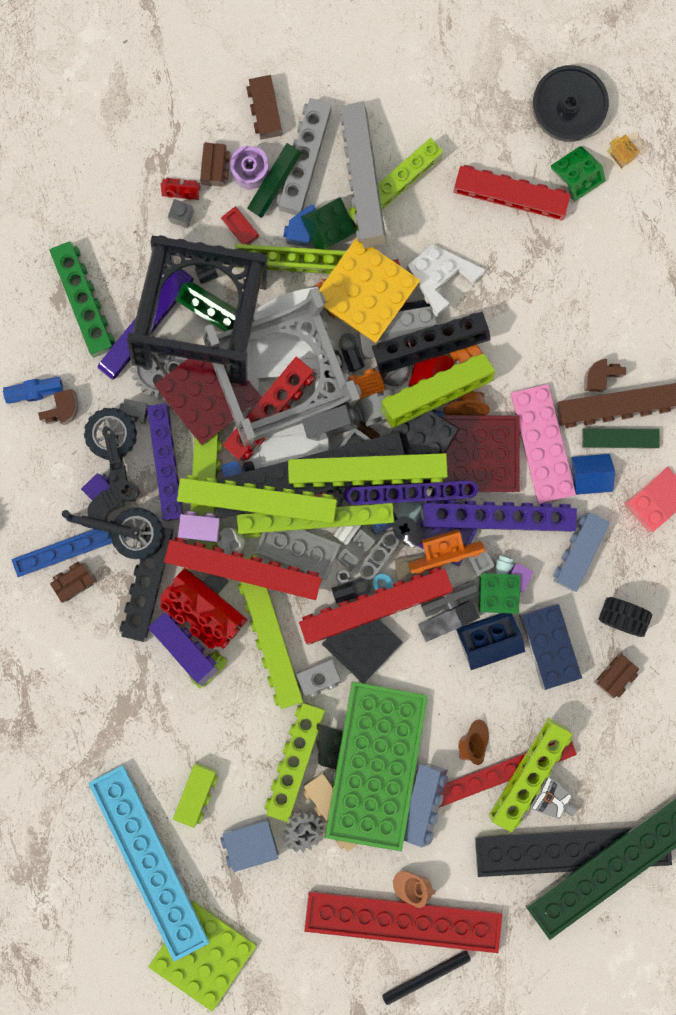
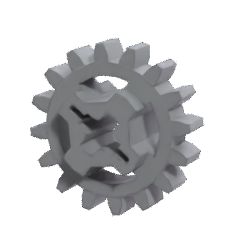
M302 810L301 815L295 812L293 819L291 817L288 818L289 824H284L286 830L282 831V834L285 836L283 840L290 849H293L295 852H298L300 849L304 853L306 848L312 850L311 845H318L317 839H322L320 833L324 832V829L321 827L323 822L316 813L313 814L310 810L307 813Z

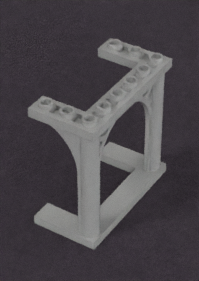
M318 288L311 289L307 298L299 304L285 311L254 321L249 337L250 342L267 335L284 333L302 339L311 347L318 359L320 376L316 390L307 401L294 408L250 423L249 418H243L224 365L212 363L244 448L252 445L255 440L302 424V419L343 405L353 408L360 399V388L358 384H354L353 380L348 381L346 373H342L340 368L342 366L339 355H335L333 350L335 348L332 337H328L326 332L328 326L325 319H321L320 314L326 301L323 293H319ZM298 322L296 330L293 331L290 326H295L294 323ZM304 323L311 324L312 329L308 335L301 333V327ZM213 324L206 326L203 336L205 346L229 349L233 329L216 335ZM314 333L316 334L315 340H318L317 343H313L311 341V337L314 335ZM323 354L325 358L321 359L319 355ZM329 371L328 374L332 378H326L324 372ZM325 382L332 383L335 386V391L332 393L326 392L322 388V384ZM318 393H321L323 396H325V397H327V398L323 399V397H322L321 399L318 400V399H317V394H318Z

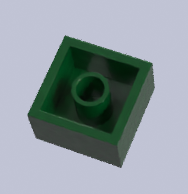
M341 197L332 199L300 216L316 249H327L356 233L355 226Z

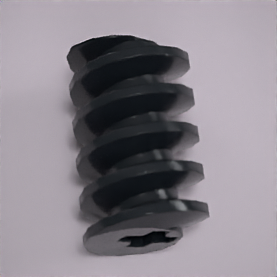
M404 516L394 522V535L399 541L408 547H414L421 543L424 536L423 529L413 519Z

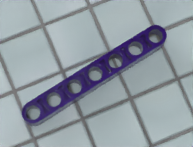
M180 269L176 271L164 283L151 334L177 303L175 299L182 285L193 282L194 278L185 270ZM135 319L97 366V369L111 380H114L131 360L127 337L128 333L133 332Z
M446 480L440 483H431L429 481L423 483L361 485L347 487L343 496L348 503L353 505L467 499L477 495L478 486L475 482L469 480ZM469 484L470 491L465 494L464 487ZM448 485L452 487V491L449 495H447L445 492V489ZM432 486L433 493L428 496L426 493L427 488ZM413 487L414 495L409 497L408 490ZM394 488L396 495L390 498L388 495L389 491ZM375 489L377 496L371 499L369 494L371 490ZM356 490L358 492L357 499L352 501L350 498V494L352 491Z

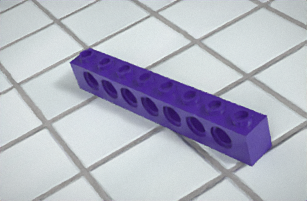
M433 500L421 504V527L574 532L577 527V508H571V504H559V507H552V504L541 503L540 507H533V503H521V506H514V502H503V506L495 505V502H484V505H476V501H465V504H457L455 500H446V504H438V500ZM439 509L445 510L446 517L444 519L438 517L437 512ZM459 509L465 513L463 520L457 518L456 513ZM477 510L483 512L484 518L482 520L476 518ZM497 510L500 511L503 515L501 521H498L495 518V512ZM516 511L520 512L522 516L519 522L514 519ZM534 512H538L540 514L539 522L534 521ZM554 512L559 516L557 523L552 520Z

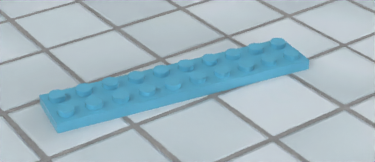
M125 765L89 782L88 784L173 961L209 944L210 941Z

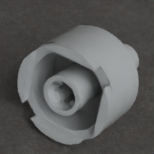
M394 389L385 390L380 394L375 393L359 400L358 405L366 427L386 422L387 419L381 411V401L388 395H395Z

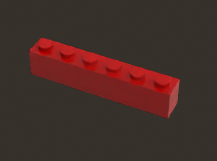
M470 165L460 166L453 193L561 221L566 215L571 195L563 189L553 190L544 184L534 185L524 179H519L518 181L511 179L508 175H495L489 170H475Z

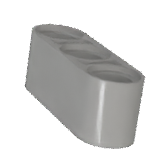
M393 531L386 532L361 565L359 574L363 579H373L397 547L399 540L396 537V542L392 546L387 545L385 542L387 535L395 537ZM381 550L385 556L382 561L374 559L375 551ZM365 566L373 568V574L370 577H366L362 573Z

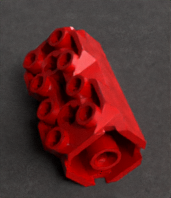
M184 568L174 578L172 584L165 589L160 597L161 609L179 624L190 622L191 634L210 649L215 647L224 649L231 641L230 639L234 638L241 630L238 626L242 628L248 620L187 568Z

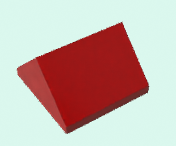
M446 355L416 363L408 387L418 384L423 379L434 377L440 371L451 369L455 361Z

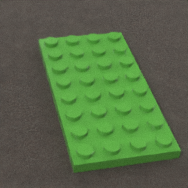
M351 682L324 838L402 852L428 695Z

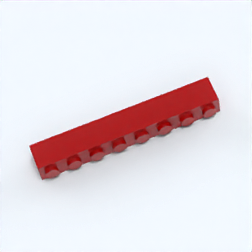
M175 537V541L169 540L164 563L317 600L322 580L321 577H318L319 573L308 570L307 574L299 572L300 568L289 566L288 569L281 568V563L270 561L269 564L261 563V558L251 556L249 560L243 558L241 553L232 551V554L229 555L224 553L225 549L213 547V550L205 549V544L194 542V545L186 544L187 540Z
M438 567L430 570L429 575L423 576L419 574L411 577L412 581L404 583V580L394 583V587L386 590V587L375 590L374 595L368 596V594L357 597L355 602L350 603L348 600L338 604L339 607L332 610L329 607L321 610L319 615L313 616V614L302 617L303 621H300L299 625L306 644L316 643L453 593L446 569L441 570Z

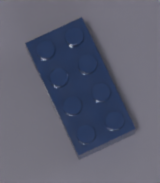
M553 604L520 614V620L542 689L547 690L582 679L560 605Z

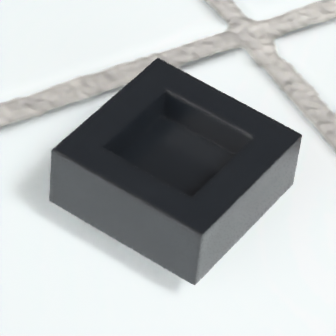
M209 574L204 580V583L217 594L229 582L224 577Z

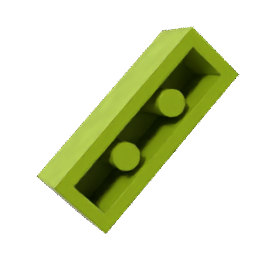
M195 762L172 820L195 828L197 823L201 824L204 813L201 811L204 805L208 806L211 795L208 794L211 787H215L218 776H215L217 770Z

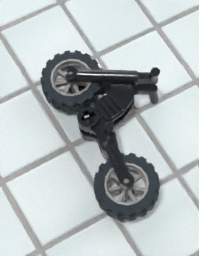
M103 408V410L94 412L95 414L88 418L89 421L84 427V438L87 447H89L92 453L100 458L109 460L110 474L108 478L110 480V488L99 493L89 504L88 516H79L77 513L71 514L68 510L62 511V516L68 522L108 532L112 538L113 546L123 556L130 559H145L157 552L163 542L164 530L158 517L144 508H129L122 511L114 519L115 521H107L108 516L113 511L125 506L127 501H137L141 495L139 487L128 481L126 466L123 461V457L128 452H131L134 444H136V425L124 411L117 408ZM109 420L117 421L112 429ZM103 422H106V427L103 429L99 427ZM121 424V425L123 426L125 432H115V431H116V429L119 427V425ZM97 430L101 431V432H102V435H103L102 437H100V438H98V439H97ZM118 435H125L123 441L120 443ZM105 439L106 447L102 446L99 442ZM128 488L134 490V492H131V496L126 495V492L129 491ZM135 519H141L144 521L139 528L137 527ZM130 521L133 523V527L126 525ZM148 523L151 531L144 532L143 528ZM143 535H151L148 543L144 540ZM133 538V547L129 546L126 541ZM138 540H141L145 545L141 548H136Z

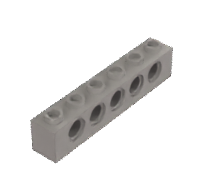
M310 98L308 104H304L302 115L305 116L303 122H299L297 129L299 137L298 140L294 139L293 147L309 157L306 160L298 159L283 183V192L278 194L276 204H279V211L293 215L303 211L331 115V103ZM312 118H316L319 120V122L317 124H311L309 120ZM306 136H311L314 138V140L312 142H306L304 141V138ZM295 172H302L304 174L301 178L293 176ZM295 189L298 191V194L290 196L288 192Z

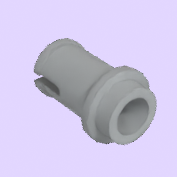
M340 569L336 573V580L340 584L348 583L351 579V574L346 569ZM341 573H346V580L340 579Z

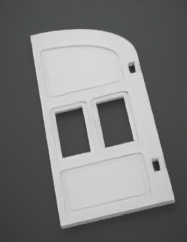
M314 288L294 291L268 301L255 310L253 320L256 321L299 304L307 298L309 291ZM298 322L294 323L295 326H290L293 331L296 330ZM304 323L302 325L301 333L303 335H308L311 332V324ZM277 333L248 342V380L259 394V379L279 377L296 356L317 373L315 375V388H317L320 376L318 359L311 347L302 339L290 334ZM314 333V335L311 337V341H312L313 343H317V341H318V340H315V335H316L315 333ZM320 354L319 357L324 359V355ZM323 383L322 388L326 391L325 383ZM282 391V400H285L287 392ZM318 393V394H317V399H318V400L321 399L322 397H323V399L326 398V397L323 396L321 393ZM294 402L290 405L291 408L295 407ZM251 407L244 414H242L243 418H245L248 415V413L253 409V407ZM302 423L266 436V440L260 446L257 445L255 447L254 455L249 460L245 459V462L252 461L255 469L286 462L290 459L330 450L329 438L320 441L308 439Z

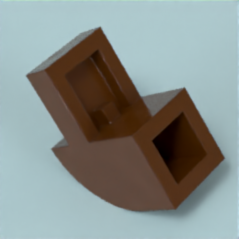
M607 359L595 362L585 374L584 391H605L607 377H624L626 375V367H621V364H609L607 366Z
M73 389L53 393L57 408L38 412L39 420L46 422V424H53L59 419L62 425L72 422L79 408L76 392Z

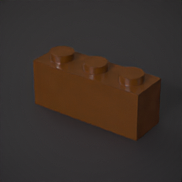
M271 75L249 79L250 86H246L248 98L252 97L253 104H250L252 116L256 115L257 122L253 123L255 134L260 135V140L283 136Z

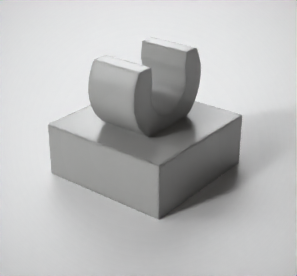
M487 551L479 556L468 558L477 575L495 566Z

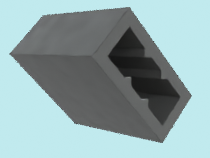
M347 405L302 419L307 438L315 441L359 428V422L361 421L358 410L355 411V408Z

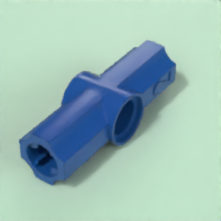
M60 376L44 380L31 379L24 381L23 384L3 387V396L6 404L21 401H38L44 399L43 397L54 395L53 393L62 392L63 384Z

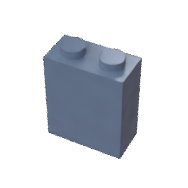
M269 818L226 830L222 834L223 837L220 838L223 849L226 848L228 856H226L227 865L229 868L232 867L233 872L279 858Z

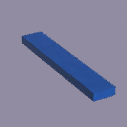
M93 529L11 560L17 577H22L112 544V538L108 532Z

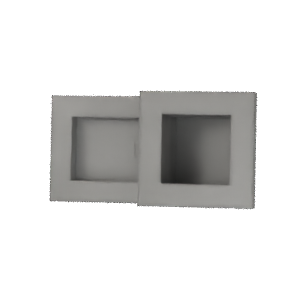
M364 525L336 559L351 571L379 537Z

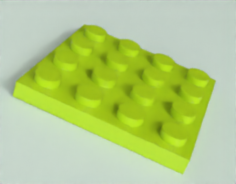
M193 900L191 904L210 943L173 961L164 942L148 968L213 1012L257 944Z

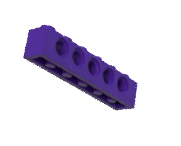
M166 403L147 406L162 519L165 522L180 520V515L184 513L182 502L177 501L179 477L169 406Z

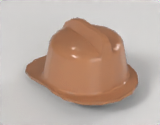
M408 871L398 872L394 877L393 888L395 894L399 899L414 907H424L432 895L436 893L427 877L417 876Z

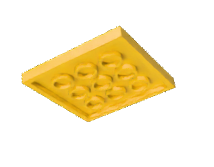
M356 237L319 289V293L322 292L325 297L326 303L324 308L376 344L415 290L420 280L375 248L364 249L362 242H358Z

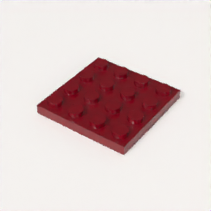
M186 359L154 384L202 446L234 421L211 362ZM247 380V385L230 382L242 414L262 398L249 380Z
M442 416L460 428L446 452L447 478L443 479V481H473L478 486V492H520V416ZM469 484L465 485L464 492L470 491ZM448 485L445 492H451L452 487Z

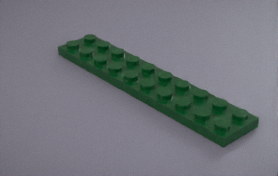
M676 797L526 905V908L549 940L676 848Z

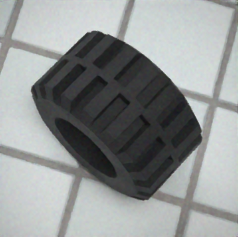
M606 597L598 619L601 623L637 637H645L653 614L627 601Z

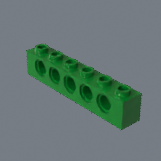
M69 241L49 249L90 355L95 358L107 353L115 344L112 333H108L106 326L109 325L105 315L101 316L99 309L102 307L99 299L93 296L92 292L95 289L91 280L88 281L86 278L87 268L84 263H80L78 258L81 256L78 246H74ZM73 260L74 265L71 268H66V263ZM75 278H81L79 285H73ZM82 295H88V300L85 303L79 302ZM90 312H94V319L90 321L86 320L87 314ZM96 330H102V335L99 338H93V333Z

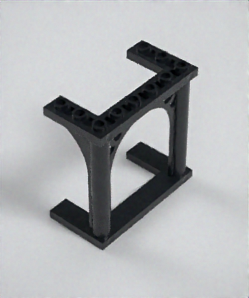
M152 235L150 241L152 253L133 332L128 333L127 337L132 365L151 369L153 362L151 352L227 366V376L231 383L247 385L248 362L246 352L259 289L266 290L268 255L260 252H246L242 249H229L220 245L211 246L202 242L194 243L184 239H171L162 235ZM173 256H179L181 262L174 264ZM192 265H207L221 270L233 281L238 291L239 301L229 349L151 336L162 287L173 273ZM236 266L245 268L240 274L232 273L233 268ZM243 279L244 283L242 284L238 280Z

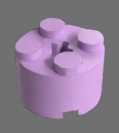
M242 146L233 153L230 168L234 181L246 190L260 187L269 173L266 154L260 148L252 146Z

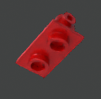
M167 177L162 180L161 194L169 198L199 200L201 183H197L196 180H184L183 185H180V179Z

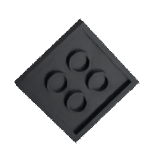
M431 410L394 427L390 434L399 432L405 455L446 454L460 428Z
M379 619L329 637L322 645L359 681L365 683L403 641Z

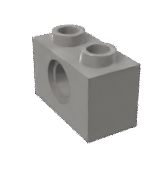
M332 659L296 673L304 695L309 694L310 697L320 694V689L325 687L330 690L339 686L337 682L341 681ZM316 674L324 675L325 681L322 684L314 682Z

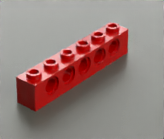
M296 356L244 419L249 418L250 423L291 409L290 405L294 400L298 401L303 395L302 391L306 386H310L315 381L316 377L314 376L317 373ZM295 376H299V383L293 386L292 379ZM282 391L287 392L285 400H280L279 398ZM270 406L275 407V412L272 415L267 413ZM236 428L222 446L237 459L245 461V459L249 460L252 457L255 447L257 445L260 446L266 440V437L255 440L252 445L244 448Z

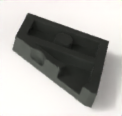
M317 723L316 727L319 730L320 740H317V748L319 750L318 764L336 770L343 730Z

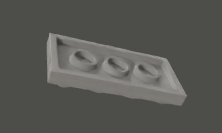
M305 530L262 533L255 552L286 565L300 568L301 571L306 573L308 570L319 573L318 577L327 580L340 544Z

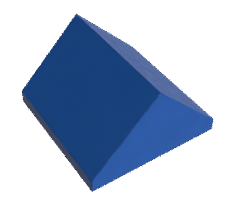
M610 454L571 457L576 495L613 492L615 469Z

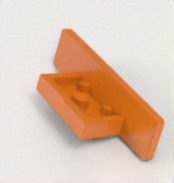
M457 529L421 540L426 557L408 562V566L412 574L423 573L425 570L433 567L438 568L450 562H459L463 558L479 556L481 553L486 552L482 541L463 546L460 531Z

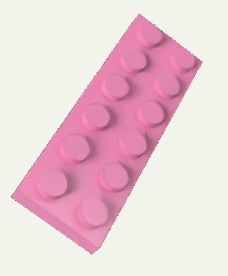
M546 384L511 393L515 414L520 416V434L537 503L541 504L576 495L549 385Z

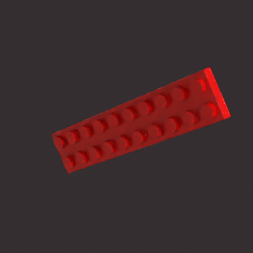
M309 891L304 932L499 953L502 912L426 904L422 908H417L404 901Z

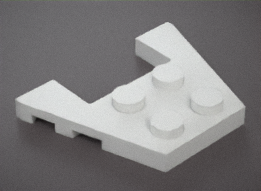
M433 244L406 268L409 273L420 280L417 288H420L423 292L425 301L433 308L432 312L436 317L449 305V302L436 292L457 272H460L474 284L486 271Z

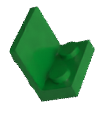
M579 146L551 165V169L567 184L569 194H571L570 198L574 202L606 181L603 166L582 146Z
M481 573L479 575L480 596L478 599V612L518 614L520 575Z

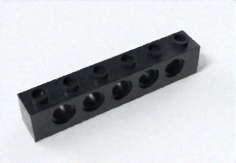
M483 311L440 325H434L424 330H418L405 336H399L389 341L380 342L373 345L372 350L381 375L490 341L491 338Z
M150 526L149 528L146 527L144 532L151 531ZM162 527L164 530L163 542L159 550L150 557L140 559L139 565L136 564L134 576H136L135 583H131L129 589L131 599L125 605L124 613H127L125 621L122 620L119 632H122L121 637L146 642L148 627L151 624L166 564L164 560L169 540H172L174 533L173 529ZM143 535V538L146 539L145 541L147 543L149 542L151 535ZM150 558L155 560V567L153 569H148L146 566V561ZM144 577H148L151 581L150 586L144 588L141 584ZM141 595L146 599V603L142 607L137 604V598ZM135 614L141 617L139 625H134L132 622V617Z

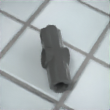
M469 581L455 588L452 587L453 593L422 603L421 607L425 617L442 610L452 609L461 605L462 602L480 596L474 581Z

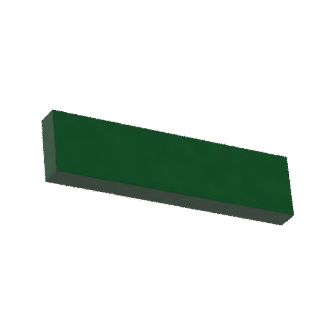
M286 143L267 177L248 205V210L260 218L264 216L301 156V151Z
M583 428L582 448L658 449L660 448L659 429Z

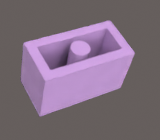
M186 511L185 515H180L178 538L219 542L221 519L216 518L217 514L205 513V517L197 516L198 512Z

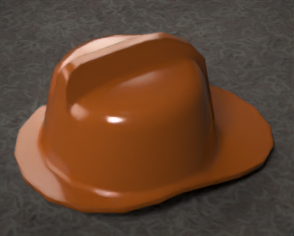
M471 391L458 397L456 402L447 404L443 411L446 415H487L490 412V408L485 403L484 393Z
M475 720L471 724L468 734L462 736L458 743L459 758L471 761L475 765L483 763L489 740V730L483 720Z

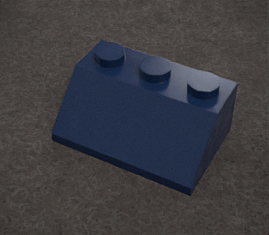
M500 613L456 629L470 670L526 652L523 637L512 613Z

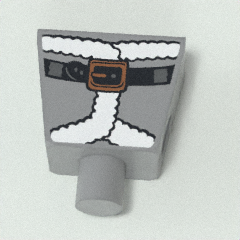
M549 776L542 783L539 794L535 795L532 799L530 809L557 819L561 818L563 812L573 817L578 806L569 802L572 794Z

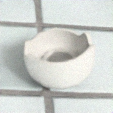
M224 527L220 530L221 539L217 544L221 549H225L224 553L229 555L232 554V551L241 553L245 544L243 534H238V530L232 527Z

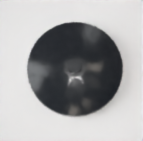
M576 65L560 66L549 71L539 81L532 99V110L539 127L552 138L565 142L580 141L593 135L604 122L609 108L608 93L601 79L592 71Z

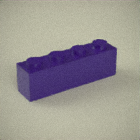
M166 612L148 627L197 684L203 686L219 671L215 666L217 664L215 659L211 655L206 656L203 652L205 648L198 641L194 642L191 639L193 635L185 627L182 629L179 623Z

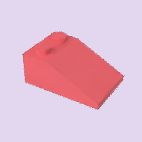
M666 467L624 503L648 532H654L676 512V475L669 467Z

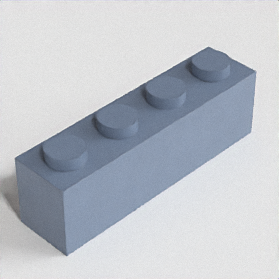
M590 512L581 516L578 522L580 527L577 533L574 532L569 541L572 544L569 550L565 549L561 557L563 562L560 567H556L553 573V577H555L553 582L573 592L578 591L610 524L609 521Z
M429 763L419 765L410 801L404 841L421 848L432 842L434 838L433 828L439 817L437 813L438 808L443 801V788L448 781L447 769Z

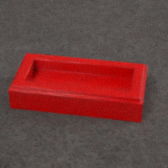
M236 206L221 217V220L241 244L250 245L259 237V234Z

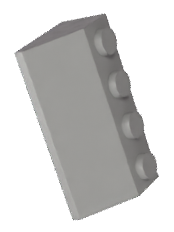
M429 306L399 311L376 344L436 325L435 315L432 312L433 308ZM359 333L363 359L375 358L372 346L376 344Z

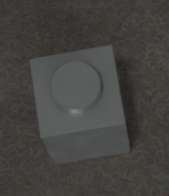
M174 199L168 214L170 223L188 228L194 213L193 206Z

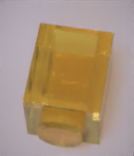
M626 134L621 138L617 136L613 139L607 151L621 169L635 159L640 152Z

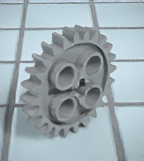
M151 352L164 366L167 373H170L172 366H179L187 359L170 355L165 359L159 358V353ZM152 358L153 367L151 369L145 370L144 367L135 366L130 371L136 373L132 379L139 380L135 385L137 387L143 385L141 388L142 392L148 389V396H151L154 392L155 398L158 399L160 392L154 386L155 379L159 376L165 377V375L159 370V366Z

